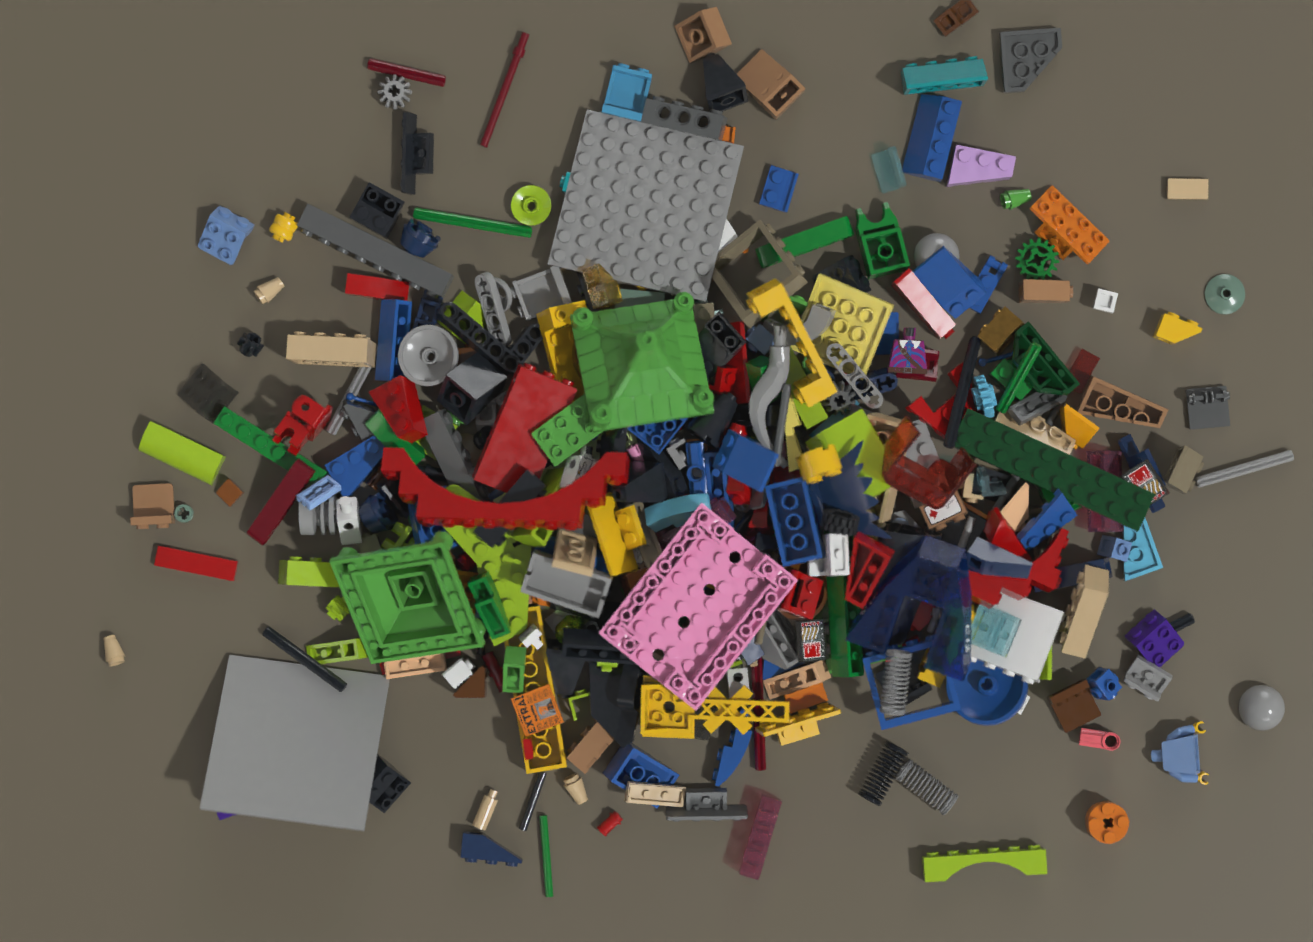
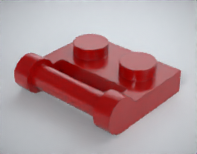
M790 569L789 573L796 579L801 580L794 606L791 605L797 582L785 596L783 603H780L779 609L808 620H813L824 581Z

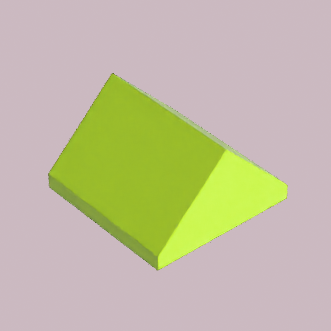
M461 291L453 303L484 328L486 321L481 304L464 291ZM449 308L444 312L445 316L450 317L451 311ZM460 320L459 327L465 330L466 323ZM437 321L451 334H453L460 341L466 344L461 338H459L454 332H452L448 327H446L441 321Z

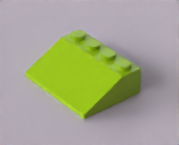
M863 409L858 410L805 442L810 451L820 447L824 450L828 448V445L834 444L839 459H842L863 440V445L855 465L861 463L864 465L857 477L872 478L871 484L863 494L877 497L904 480Z

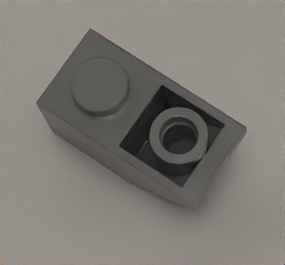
M344 400V408L341 410L346 419H351L353 423L351 429L355 436H360L362 441L373 436L374 434L365 425V422L376 413L375 409L350 400Z

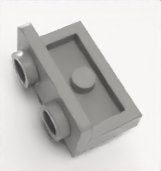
M1137 655L1125 672L1123 681L1128 687L1142 692L1146 698L1154 699L1158 702L1162 692L1172 680L1173 675L1147 661L1142 656Z

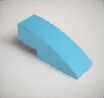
M707 493L686 495L644 509L646 524L654 532H658L672 524L678 528L686 523L701 503L711 510L709 495Z

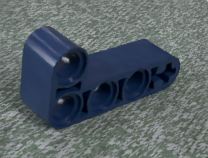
M825 366L832 382L835 381L830 368ZM887 368L867 372V377L881 393L895 389L898 384V379L894 372H888ZM846 379L835 381L837 385L840 381H844L845 385L849 384ZM858 379L856 387L859 390L865 389L863 385L867 381L865 379ZM871 386L870 389L867 392L862 393V395L864 397L867 394L868 396H873V394L870 392L874 390L873 387ZM855 392L856 395L853 398L855 400L861 399L860 396Z

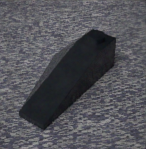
M636 437L644 461L663 462L668 500L689 495L690 492L684 475L675 464L666 447L658 454Z

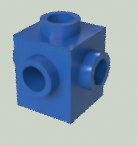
M1099 667L1086 679L1091 688L1090 692L1096 699L1111 700L1117 696V692L1122 688L1118 682L1119 678L1108 668Z

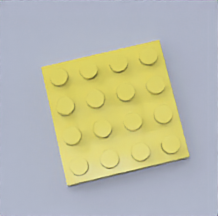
M820 273L811 292L808 305L802 315L801 322L802 324L806 322L813 304L819 303L836 310L828 329L821 336L812 340V343L822 363L835 369L837 368L828 359L826 350L833 343L840 344L867 375L894 304ZM791 345L794 351L800 353L796 345ZM833 347L831 349V357L836 356L840 360L836 362L838 366L843 360L848 359L846 355L844 358L841 357L839 354L840 348L835 349ZM850 362L845 363L843 371L851 374L854 371V365Z

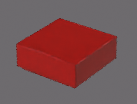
M523 738L525 760L533 759L532 738Z

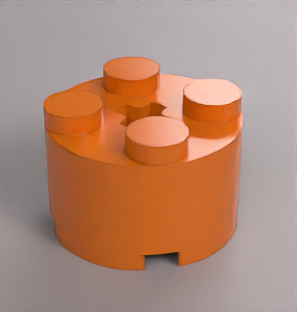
M1102 801L1093 804L1088 809L1085 816V825L1087 832L1094 839L1102 843L1113 844L1120 841L1126 835L1129 828V819L1122 807L1113 802ZM1105 818L1110 819L1109 822L1111 824L1109 826H1104L1103 820Z

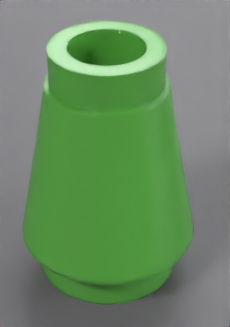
M1029 189L1005 190L1004 193L1000 194L1003 209L1012 210L1032 200Z

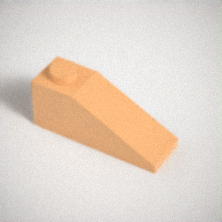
M825 659L768 678L763 680L769 699H773L821 683L831 678Z

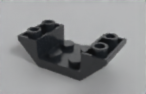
M717 312L704 325L705 328L698 333L708 381L716 375L717 366H725L739 353L746 343L745 339L720 312Z

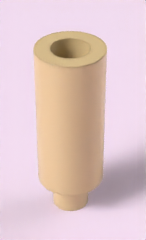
M490 789L489 794L484 795L472 823L473 826L486 830L498 802L495 799L497 791Z

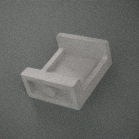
M555 266L524 279L515 280L512 282L513 287L510 288L514 299L518 298L521 304L517 306L521 318L526 317L527 321L537 318L536 314L547 308L572 303L560 269Z

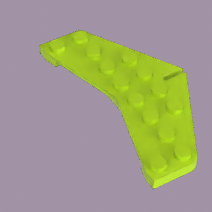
M454 484L445 488L456 495L480 501L459 485ZM463 526L444 527L475 561L478 574L489 571L497 588L511 633L494 640L491 639L493 645L496 646L524 632L528 626L529 595L520 591L531 560V546L522 543L514 547L513 543L517 542V540L511 537L514 533L511 530L505 535L507 539L500 547L496 545L495 548H491L474 533L478 526H474V528H465Z

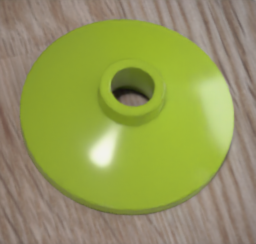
M535 185L524 186L513 195L511 210L514 217L520 223L528 226L538 225L548 218L551 212V199L548 193L541 187ZM529 203L535 204V208L533 210L528 209Z

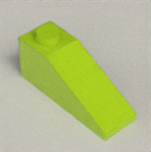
M361 638L306 646L307 654L320 664L368 658Z

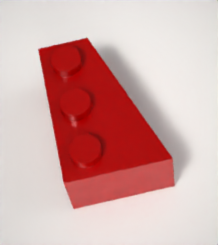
M400 375L369 391L372 399L398 438L413 443L428 435L414 382Z

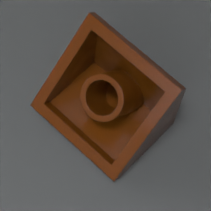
M482 665L453 696L455 698H485L487 696V667Z

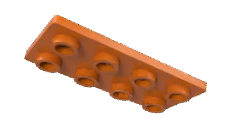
M1051 186L1030 207V210L1043 222L1034 233L1042 241L1048 240L1049 247L1054 245L1053 251L1058 252V256L1062 260L1073 251L1086 264H1089L1109 243V239L1054 186Z

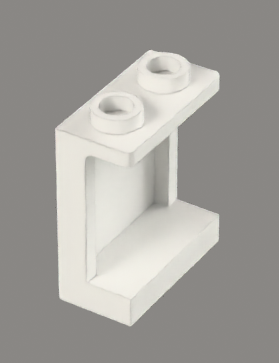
M822 535L827 558L807 562L808 575H850L848 535Z

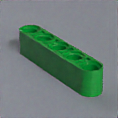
M848 216L781 240L786 245L784 250L786 252L789 250L794 257L850 238L854 236V232ZM770 243L755 249L761 268L783 262Z

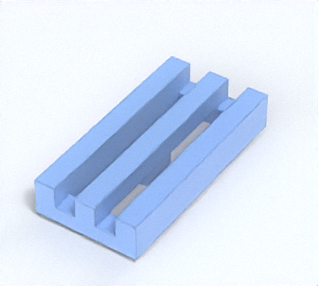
M327 475L297 494L296 498L298 502L302 501V505L307 506V509L310 511L340 492L341 485Z

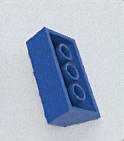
M921 94L901 173L936 182L942 181L962 101L944 96Z

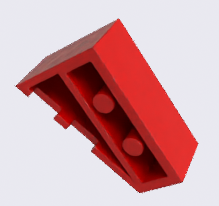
M859 531L854 536L845 600L864 609L895 550Z

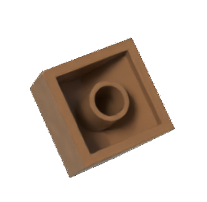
M717 7L700 10L675 25L689 63L700 60L710 53H717L732 44Z

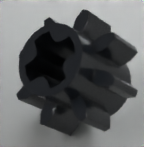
M244 332L237 342V345L240 346L239 351L246 357L253 355L257 357L264 347L261 344L262 338L256 333L251 332L247 334Z

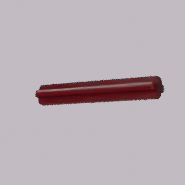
M372 58L368 60L367 68L369 70L398 77L403 76L406 79L444 87L446 83V76Z

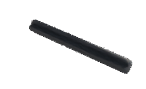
M267 627L263 631L262 635L336 690L339 692L344 691L347 683L271 627Z

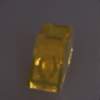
M595 264L582 270L593 309L608 308L623 302L617 281L600 264Z

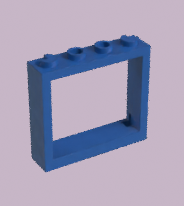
M937 634L925 637L926 640L918 642L917 639L905 642V646L898 647L897 644L885 647L886 650L897 649L908 652H915L934 646L939 647L953 701L907 712L905 715L885 718L884 713L879 711V708L882 706L880 705L881 701L870 663L884 660L890 656L886 655V651L878 652L877 649L866 652V656H863L862 659L881 730L962 710L942 636L938 637Z

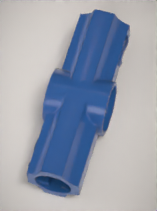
M704 441L686 442L687 477L689 479L690 495L708 494ZM695 467L699 468L702 471V476H694L692 469Z

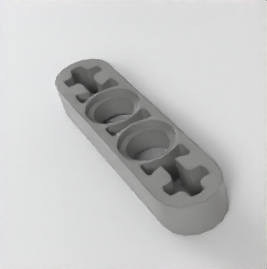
M483 272L476 276L475 287L488 332L505 347H508L512 342L497 285L491 273ZM487 297L492 298L493 306L488 303ZM493 316L498 318L499 325L494 323Z
M837 343L829 345L826 350L828 359L865 404L872 409L881 407L884 402L883 395L844 347ZM833 347L835 349H841L839 354L842 358H844L845 355L848 357V359L843 360L839 366L836 364V362L840 360L836 356L831 357V349ZM847 362L854 365V371L851 374H846L843 371V365ZM859 378H864L867 381V387L863 390H859L856 387V381ZM871 386L874 390L870 392L874 396L879 395L880 397L878 399V405L874 403H869L871 398L868 396V394L865 397L862 395V393L867 392Z

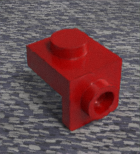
M717 366L715 383H708L709 389L713 390L712 393L719 395L721 392L724 394L725 392H733L737 368L733 366Z

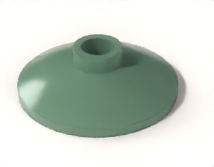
M1217 275L1208 282L1205 288V301L1209 308L1216 313H1234L1244 303V286L1233 275ZM1224 290L1229 291V297H1224Z

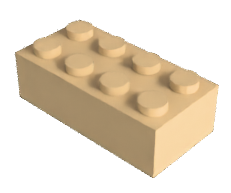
M294 332V335L287 336L286 359L294 364L375 368L376 343L371 341V338L366 337V335L354 334V338H351L341 333H335L334 337L327 336L326 333L315 332L314 336L306 335V332Z
M1085 565L1083 572L1079 571L1076 581L1078 586L1073 588L1071 600L1073 601L1071 605H1067L1065 611L1066 621L1061 622L1059 632H1061L1059 644H1062L1061 653L1086 658L1109 594V570Z

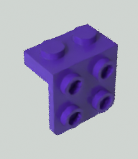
M1155 609L1124 636L1128 642L1139 650L1147 661L1158 667H1161L1184 646V641L1167 619Z

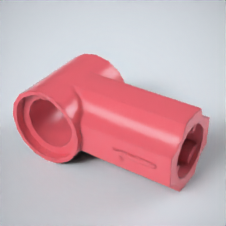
M1081 728L1079 745L1113 751L1120 746V738L1114 732ZM1110 735L1116 739V743L1112 747H1108L1105 744V739Z

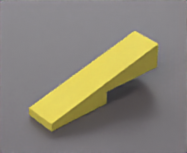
M791 392L785 425L789 472L799 469L795 458L801 457V454H803L794 429L802 424Z

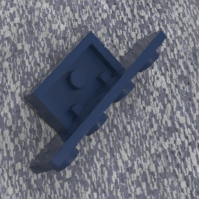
M1131 434L1118 440L1120 450L1124 454L1130 470L1146 461L1161 486L1164 487L1166 485L1149 449L1139 452ZM1162 498L1152 503L1149 508L1152 513H1155L1164 508L1165 504Z

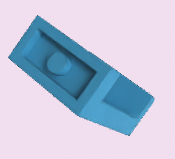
M618 63L617 66L613 65L602 113L641 122L652 81V74H649V70L637 68V70L629 69V65Z

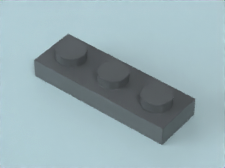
M1036 392L1010 406L1007 412L1021 426L1065 402L1067 396Z

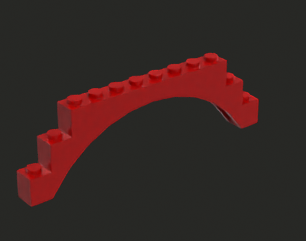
M383 447L381 472L388 480L395 481L400 478L398 494L405 503L414 504L418 502L416 518L419 524L424 527H433L434 525H442L447 528L454 526H463L465 528L483 526L487 529L504 527L506 529L523 527L528 530L535 528L547 530L564 528L574 531L576 529H583L585 506L590 508L605 506L607 483L616 486L628 483L630 460L626 452H606L587 473L570 485L544 497L513 503L475 501L446 490L420 471L404 448Z

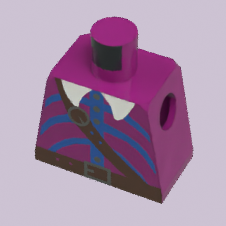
M904 327L903 339H894L887 366L888 372L927 374L924 341L915 340L916 328Z

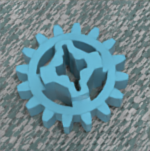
M984 375L973 377L975 387L971 388V394L975 408L981 410L982 415L988 418L995 417L994 406L997 405L993 386L986 382Z

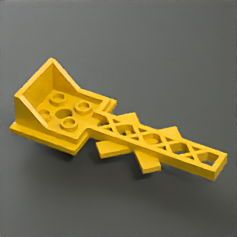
M644 675L643 684L641 685L640 734H642V737L694 739L695 719H704L707 721L702 725L711 734L725 720H730L744 735L753 726L749 721L789 723L790 701L748 700L753 693L746 685L739 689L730 699H727L715 686L707 696L708 698H705L701 703L704 710L700 714H695V710L655 678L651 675ZM666 701L674 704V711L669 712L666 710ZM713 705L718 708L715 713L710 709ZM756 705H760L766 712L762 716H756L751 709ZM740 706L745 710L742 714L737 710ZM776 706H785V717H777L772 710Z

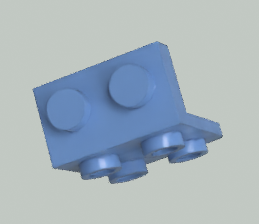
M218 206L208 218L198 247L232 265L236 261L244 239L252 232L254 224L249 222L248 219L232 213L228 208Z

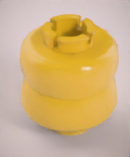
M286 212L283 215L277 214L274 218V223L269 228V232L273 234L272 238L281 243L284 240L291 241L293 233L298 228V223L294 221L295 217Z

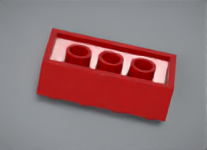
M744 322L730 323L745 339ZM746 343L739 353L725 365L737 368L734 391L729 393L737 398L735 402L738 405H747L750 401L749 377L746 368Z

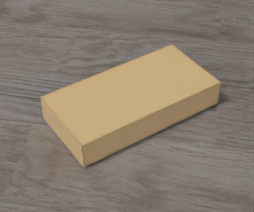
M1168 178L1167 199L1208 200V179Z

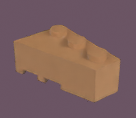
M595 719L593 720L596 723L592 728L587 726L581 733L583 737L578 744L574 742L567 750L570 753L567 759L584 774L588 772L589 768L614 740Z

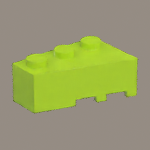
M290 556V560H279L278 584L339 587L330 562H322V558L310 557V561H302V557Z

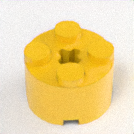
M834 444L828 445V448L824 450L820 447L801 454V457L795 458L802 479L807 484L818 483L823 480V476L833 477L842 473L841 469L843 467Z

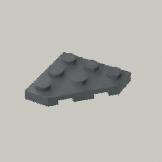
M1061 28L999 33L1004 93L1024 92L1062 49Z

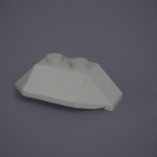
M775 609L767 619L763 642L760 647L765 654L762 656L764 660L786 670L801 661L799 637L788 618L782 616Z

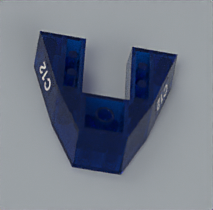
M925 536L890 571L871 596L865 608L861 609L854 618L845 640L885 654L905 596L929 603L944 610L924 668L964 681L971 662L972 593L966 549Z

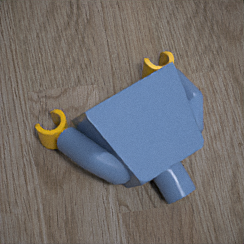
M1200 721L1193 725L1178 727L1168 734L1166 741L1162 742V750L1151 751L1152 762H1163L1164 771H1168L1170 776L1180 782L1196 783L1198 781L1201 784L1207 785L1208 782L1201 779L1203 775L1209 774L1200 771L1198 734L1206 732V730L1199 731L1198 725L1204 722Z

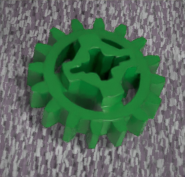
M1040 238L1037 239L1036 243L1029 239V245L1022 243L1024 249H1018L1017 251L1021 255L1015 257L1016 260H1020V263L1016 265V268L1022 267L1020 274L1027 273L1026 279L1033 276L1034 280H1037L1038 277L1045 280L1046 274L1052 277L1050 271H1057L1054 263H1059V260L1054 257L1059 253L1052 251L1055 246H1047L1048 240L1041 243ZM1037 246L1044 247L1048 253L1043 254L1039 252ZM1030 249L1031 254L1029 258L1023 260L1026 251ZM1035 254H1037L1039 257L1047 256L1046 258L1040 261V265L1038 266L1036 263H1028L1029 261H1032V259H1034ZM1051 259L1050 266L1045 271L1043 266L1047 260ZM1032 266L1036 268L1037 273L1028 271L1026 267Z

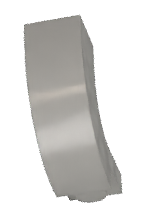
M819 303L812 305L808 319L803 324L811 341L821 336L828 329L836 310ZM769 318L764 320L763 327L774 335L773 325H779L780 335L781 325L786 324ZM786 328V345H796L795 343L798 342L797 338L795 339Z

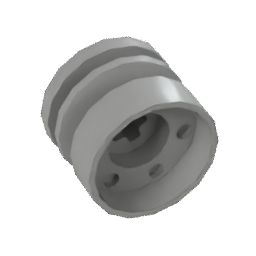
M337 494L330 497L329 502L326 500L310 511L307 509V506L302 505V501L299 502V528L301 535H315L317 526H320L322 535H326L327 526H329L330 535L337 534Z

